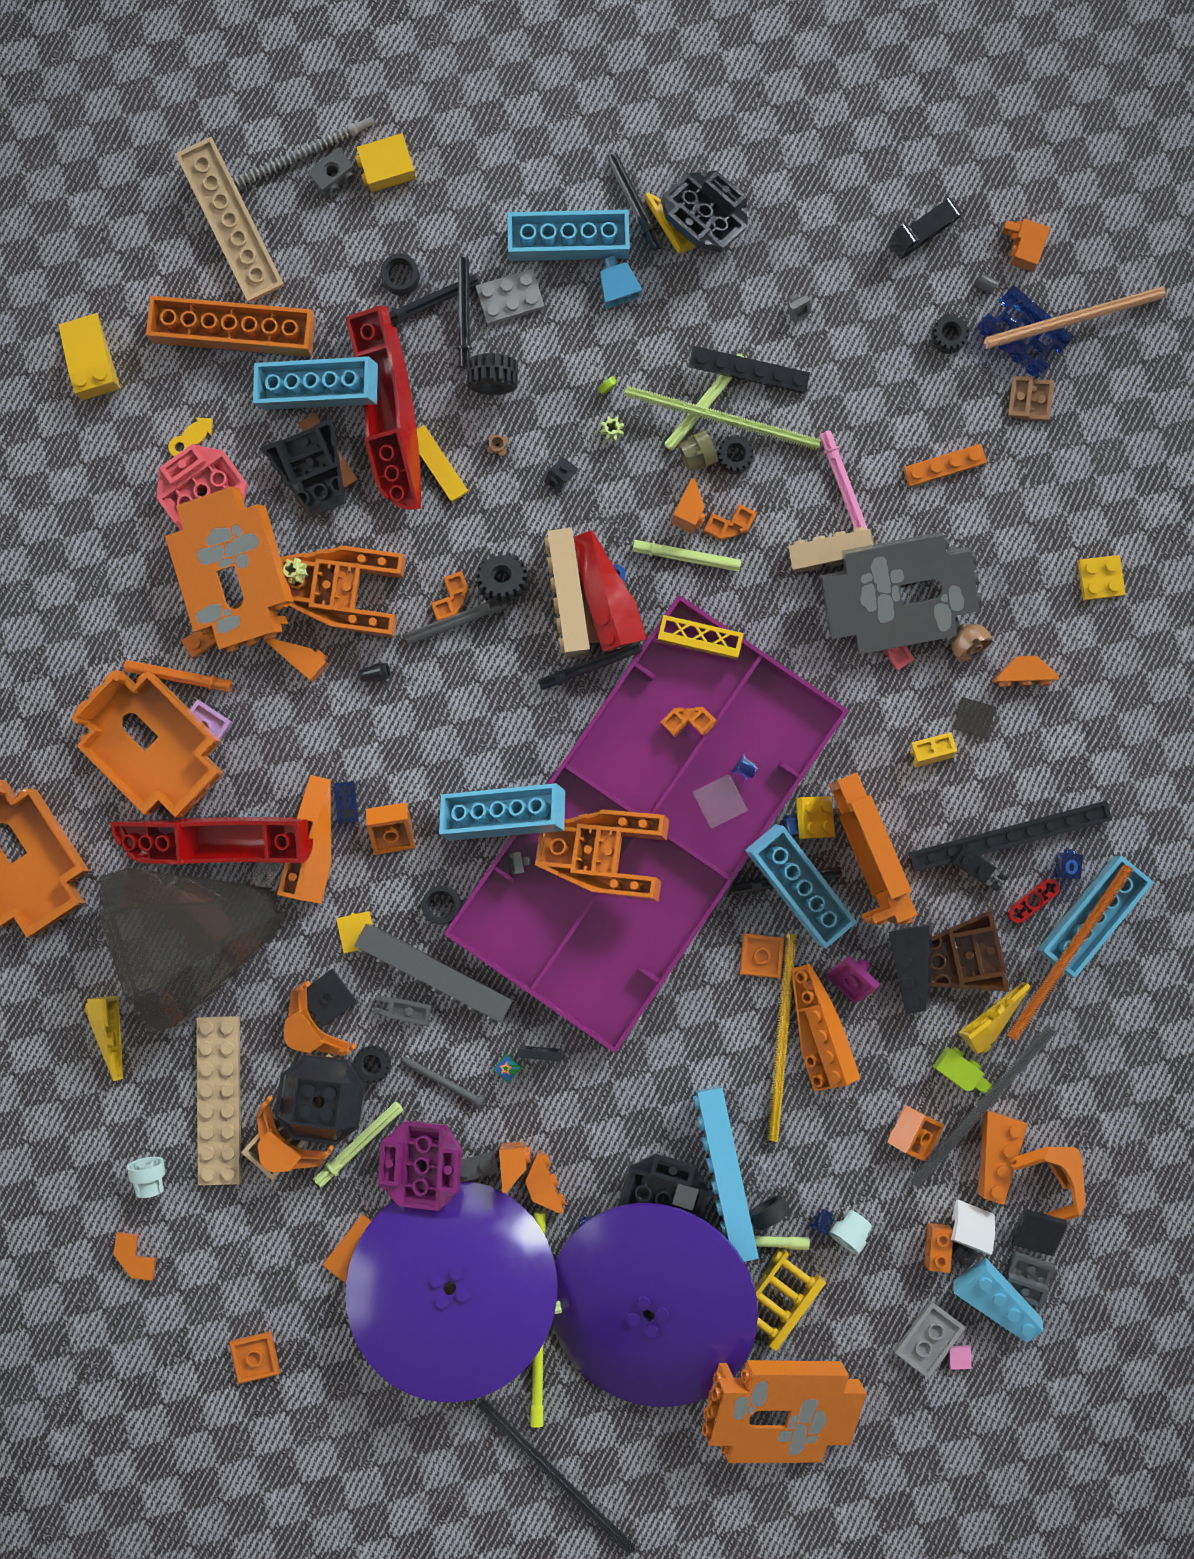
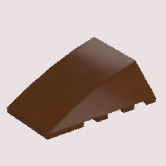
M992 909L932 936L931 987L1010 992Z

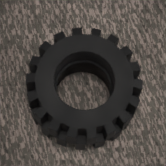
M483 353L472 356L467 361V387L477 393L487 395H502L515 391L518 388L517 360L498 353Z

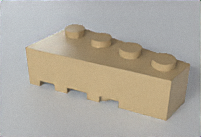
M859 527L855 528L854 532L847 534L845 531L834 533L833 537L817 536L813 538V541L805 542V540H798L793 542V545L789 546L793 571L797 573L821 569L823 564H827L828 567L840 566L843 564L841 551L874 545L870 529Z

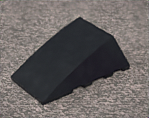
M332 418L284 440H279L259 448L268 457L272 467L281 475L285 485L294 493L293 496L309 518L346 504Z

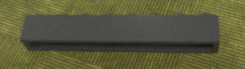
M369 923L365 924L354 945L359 948V953L367 957L369 954L377 958L376 962L387 966V964L394 966L395 972L403 976L406 973L413 976L412 980L420 985L426 983L432 986L430 990L439 995H442V993L449 995V1000L459 1005L462 1002L468 1005V1010L475 1014L479 1012L485 1014V1019L496 1024L497 1021L500 1023L503 1021L514 1000Z

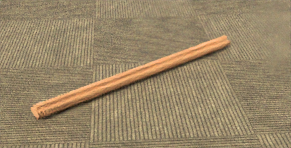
M1165 287L1155 288L1136 295L987 336L984 344H986V349H990V347L1008 344L1010 341L1015 342L1019 339L1028 338V336L1046 333L1048 330L1053 331L1057 328L1077 324V322L1088 321L1090 318L1095 319L1099 316L1101 317V315L1112 314V312H1119L1123 309L1164 299V296H1166Z

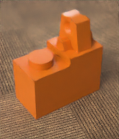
M1025 218L1022 222L1017 221L1016 223L1007 220L1002 233L1011 236L1010 239L1014 240L1009 255L1012 256L1010 264L1033 272L1039 263L1051 227Z

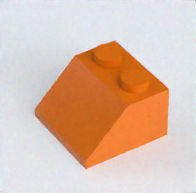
M691 478L673 514L671 523L692 534L695 529L700 530L706 516L703 513L705 506L695 479Z
M407 802L366 809V826L375 855L415 849Z
M905 1105L899 1114L895 1127L890 1132L887 1143L906 1154L927 1162L926 1160L931 1155L945 1125Z
M526 1141L502 1143L500 1146L502 1193L509 1191L524 1173L527 1164L531 1163V1147H527Z

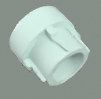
M145 1157L128 1164L129 1181L133 1183L136 1197L148 1198L163 1192L162 1177L165 1175L163 1158Z
M849 1210L843 1221H837L829 1234L844 1248L859 1255L867 1244L865 1240L872 1225L858 1213Z

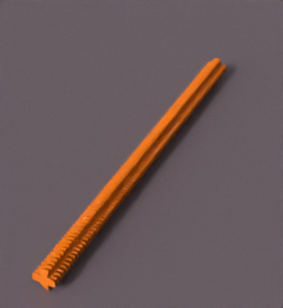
M1124 864L1123 868L1119 870L1120 872L1116 874L1117 876H1115L1114 881L1112 880L1111 885L1109 884L1108 889H1106L1099 902H1097L1098 904L1090 912L1089 917H1087L1088 919L1084 921L1085 923L1081 925L1077 934H1075L1076 936L1072 938L1073 940H1071L1070 945L1068 944L1067 949H1065L1066 951L1062 953L1063 955L1059 957L1058 962H1056L1057 964L1050 970L1051 972H1049L1048 977L1046 976L1047 979L1037 989L1036 994H1034L1035 996L1031 998L1032 1000H1030L1029 1005L1027 1004L1026 1009H1024L1025 1011L1021 1013L1020 1018L1018 1017L1017 1022H1015L1016 1024L1009 1030L1008 1037L1014 1041L1016 1039L1019 1040L1017 1037L1020 1038L1019 1035L1023 1033L1022 1031H1025V1026L1028 1027L1026 1024L1029 1025L1028 1022L1032 1020L1031 1018H1034L1032 1015L1035 1016L1036 1009L1041 1007V1002L1044 1003V998L1047 999L1045 996L1048 997L1047 994L1051 992L1050 990H1053V985L1056 986L1054 983L1057 984V979L1062 977L1060 974L1063 975L1062 972L1065 973L1063 971L1065 970L1064 968L1067 969L1066 966L1069 967L1067 964L1072 962V957L1075 958L1073 955L1076 956V951L1081 949L1079 946L1082 947L1081 944L1084 945V940L1087 941L1085 938L1088 939V937L1086 936L1093 932L1091 929L1094 930L1092 927L1095 928V923L1098 924L1097 921L1100 922L1098 919L1103 917L1101 914L1104 915L1103 912L1106 913L1104 911L1106 910L1105 908H1108L1107 906H1110L1108 904L1115 900L1113 899V897L1116 898L1114 895L1117 896V891H1120L1119 889H1122L1120 887L1125 885L1123 882L1126 883L1125 880L1128 881L1126 878L1130 876L1129 874H1132L1130 872H1133V868Z

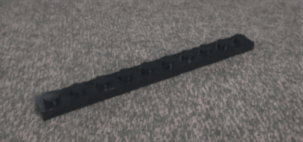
M1106 800L908 852L913 872H918L952 863V858L962 845L976 854L982 855L1111 821L1112 817Z

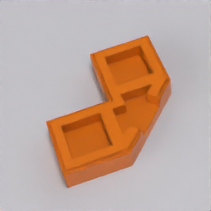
M739 504L731 521L712 513L703 533L720 541L749 531L757 512Z
M462 571L443 577L449 597L431 603L437 621L459 613L469 593Z
M704 707L674 708L660 723L674 737L681 733L689 724L704 737L718 721Z
M116 1233L113 1255L131 1278L152 1281L155 1275L157 1258L136 1255L139 1234Z

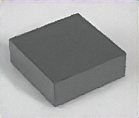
M677 1184L672 1204L693 1210L698 1188Z

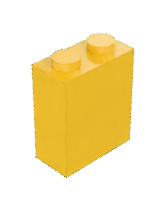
M403 133L357 147L359 154L355 156L359 168L363 167L364 174H361L364 186L369 185L371 193L416 179Z

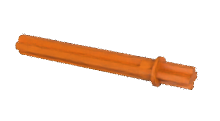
M126 660L123 666L125 672L139 675L149 672L155 674L160 679L209 688L210 691L215 689L231 692L233 687L232 680L218 678L213 674L207 676Z

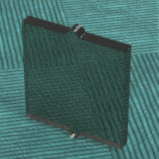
M961 697L958 710L955 712L956 717L952 729L987 739L991 725L994 724L992 720L996 707Z

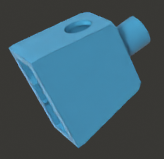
M615 256L606 258L604 260L606 269L600 271L605 309L641 298L642 288L628 263L625 262L618 265Z

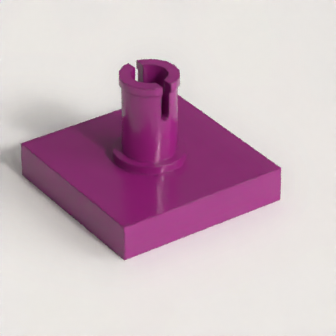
M850 955L830 969L825 975L854 1004L877 990L880 985L867 972L870 968L869 963L863 959L856 962Z

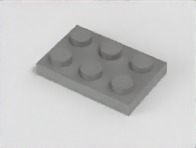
M533 269L476 285L487 326L545 309Z
M930 1300L896 1346L894 1352L929 1379L966 1327Z

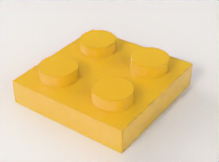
M1120 555L1080 559L1077 561L1083 601L1125 595Z
M832 796L796 798L799 839L835 837Z

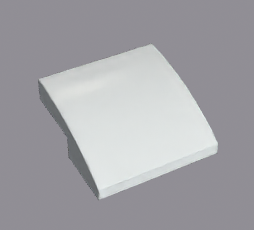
M956 1200L951 1219L955 1221L951 1240L987 1255L992 1254L995 1237L994 1214Z

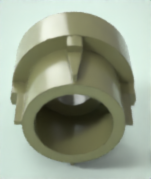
M705 430L679 443V452L686 468L691 472L699 468L700 470L718 462L713 442Z

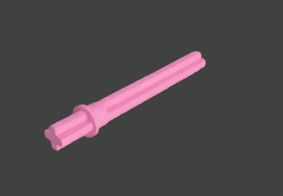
M825 431L819 435L825 449L824 455L828 457L854 529L859 527H866L867 529L838 451L840 448L836 446L831 431Z

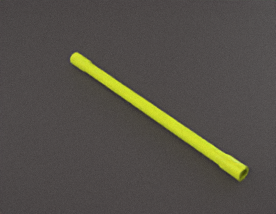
M535 1211L534 1220L545 1235L546 1212ZM543 1345L533 1359L532 1427L543 1426Z

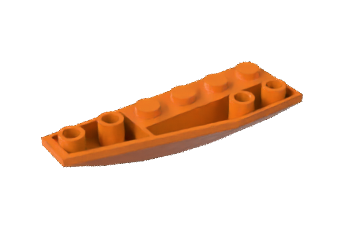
M310 775L297 819H307L308 838H313L312 852L303 863H285L277 895L322 904L332 864L331 780Z
M810 964L792 968L801 1053L814 1092L847 1086L860 1079V1075L841 1021L825 988Z

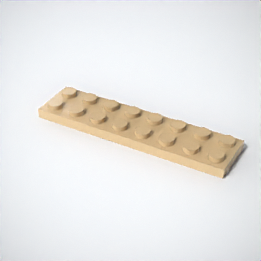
M209 137L175 153L248 303L285 286L213 138Z
M240 1016L197 1017L198 1185L241 1183Z

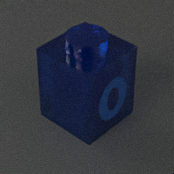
M1064 849V853H1057L1055 877L1081 879L1083 855L1076 854L1077 850Z

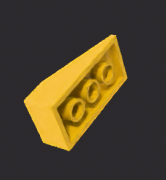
M95 313L59 324L67 368L74 393L83 401L121 389L99 315Z

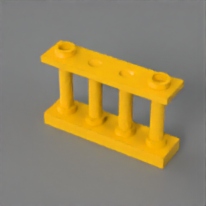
M782 1248L781 1251L778 1250L773 1255L771 1265L755 1285L757 1301L776 1314L781 1321L777 1328H772L758 1317L757 1327L768 1335L767 1338L769 1339L767 1342L769 1347L775 1351L778 1350L826 1284L824 1278L816 1273L814 1277H809L786 1258L789 1254L785 1248ZM780 1266L805 1284L806 1288L802 1294L795 1293L774 1276ZM768 1283L793 1301V1306L789 1311H784L761 1293Z

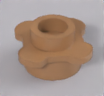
M495 434L490 435L487 452L504 456L506 454V444L509 442L508 438Z

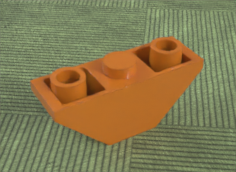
M1016 656L995 676L992 684H999V687H1010L1012 683H1019V686L1023 687L1032 686V683L1040 682V686L1052 685V682L1059 680V675L1038 656Z
M541 1149L537 1151L525 1183L533 1202L557 1213H563L564 1205H566L563 1193H558L556 1188L559 1185L555 1173L551 1174L548 1167L551 1166L550 1159L547 1153L543 1154Z

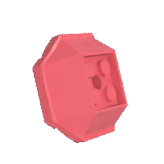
M191 444L159 467L156 498L181 531L183 528L176 508L177 505L202 497L199 496V493L204 488L208 489L206 495L228 487L240 488L243 500H245L248 484L223 450Z

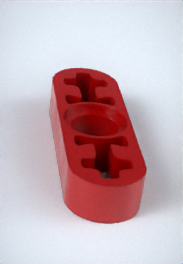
M1054 879L1042 880L1008 908V919L1014 923L1024 922L1059 893L1060 886L1058 882ZM1046 884L1053 885V887L1051 888L1053 891L1052 893L1045 892L1043 895H1041L1037 892V890H1039V892H1043L1047 888ZM1031 895H1035L1038 898V904L1035 907L1030 906L1028 903V898ZM1025 906L1030 910L1029 912L1027 910L1020 912L1021 918L1013 917L1015 914L1014 909L1020 910Z

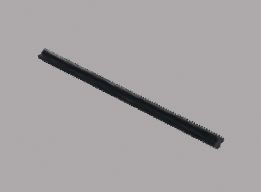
M485 1398L477 1403V1409H481V1412L483 1411L482 1414L485 1413L487 1417L489 1416L488 1420L491 1418L490 1422H495L494 1425L497 1424V1429H502V1432L504 1431L503 1435L506 1433L505 1437L508 1435L510 1437L509 1440L512 1439L511 1442L513 1441V1444H517V1447L519 1446L518 1449L521 1448L520 1451L523 1450L525 1452L524 1455L527 1454L526 1457L529 1456L528 1459L530 1458V1461L533 1459L532 1462L535 1461V1466L538 1465L537 1468L540 1466V1469L542 1468L541 1472L544 1470L543 1474L546 1472L545 1476H550L549 1479L552 1478V1483H557V1486L559 1485L558 1488L561 1487L560 1490L563 1489L565 1491L564 1494L567 1493L566 1496L568 1495L570 1500L572 1498V1501L576 1502L575 1505L578 1504L577 1507L580 1505V1508L582 1507L581 1511L583 1510L587 1517L590 1515L589 1518L591 1517V1520L595 1521L594 1524L597 1522V1525L601 1526L600 1529L603 1528L602 1531L605 1530L607 1532L606 1535L608 1534L612 1541H616V1544L620 1545L619 1548L622 1547L621 1550H624L627 1556L635 1550V1545L607 1517H604L605 1515H602L603 1513L595 1505L591 1504L590 1500H587L567 1478H564L565 1476L557 1468L553 1467L552 1463L547 1461L548 1459L540 1454L529 1441H526L527 1439L519 1431L515 1430L508 1420L502 1417L493 1406H490L491 1404Z

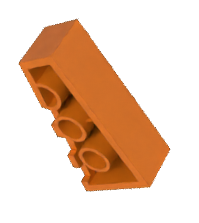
M988 1110L982 1115L978 1194L984 1199L1004 1205L1014 1173V1169L1011 1167V1160L1019 1156L1028 1124L1022 1120Z

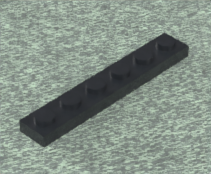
M698 346L692 347L689 368L802 394L807 392L810 372Z

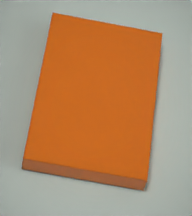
M364 1214L359 1217L323 1263L324 1267L345 1284L353 1252L365 1229L372 1221Z

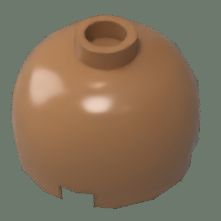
M964 623L957 629V636L952 637L951 648L958 661L964 662L972 659L969 655L976 652L979 655L989 648L993 643V637L980 624L967 625Z

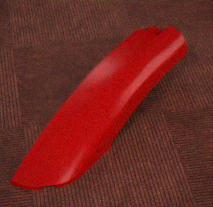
M379 305L345 317L355 357H370L378 364L377 404L363 405L366 432L364 441L375 483L384 498L402 509H421L419 446L408 374L397 328L392 327L388 307Z

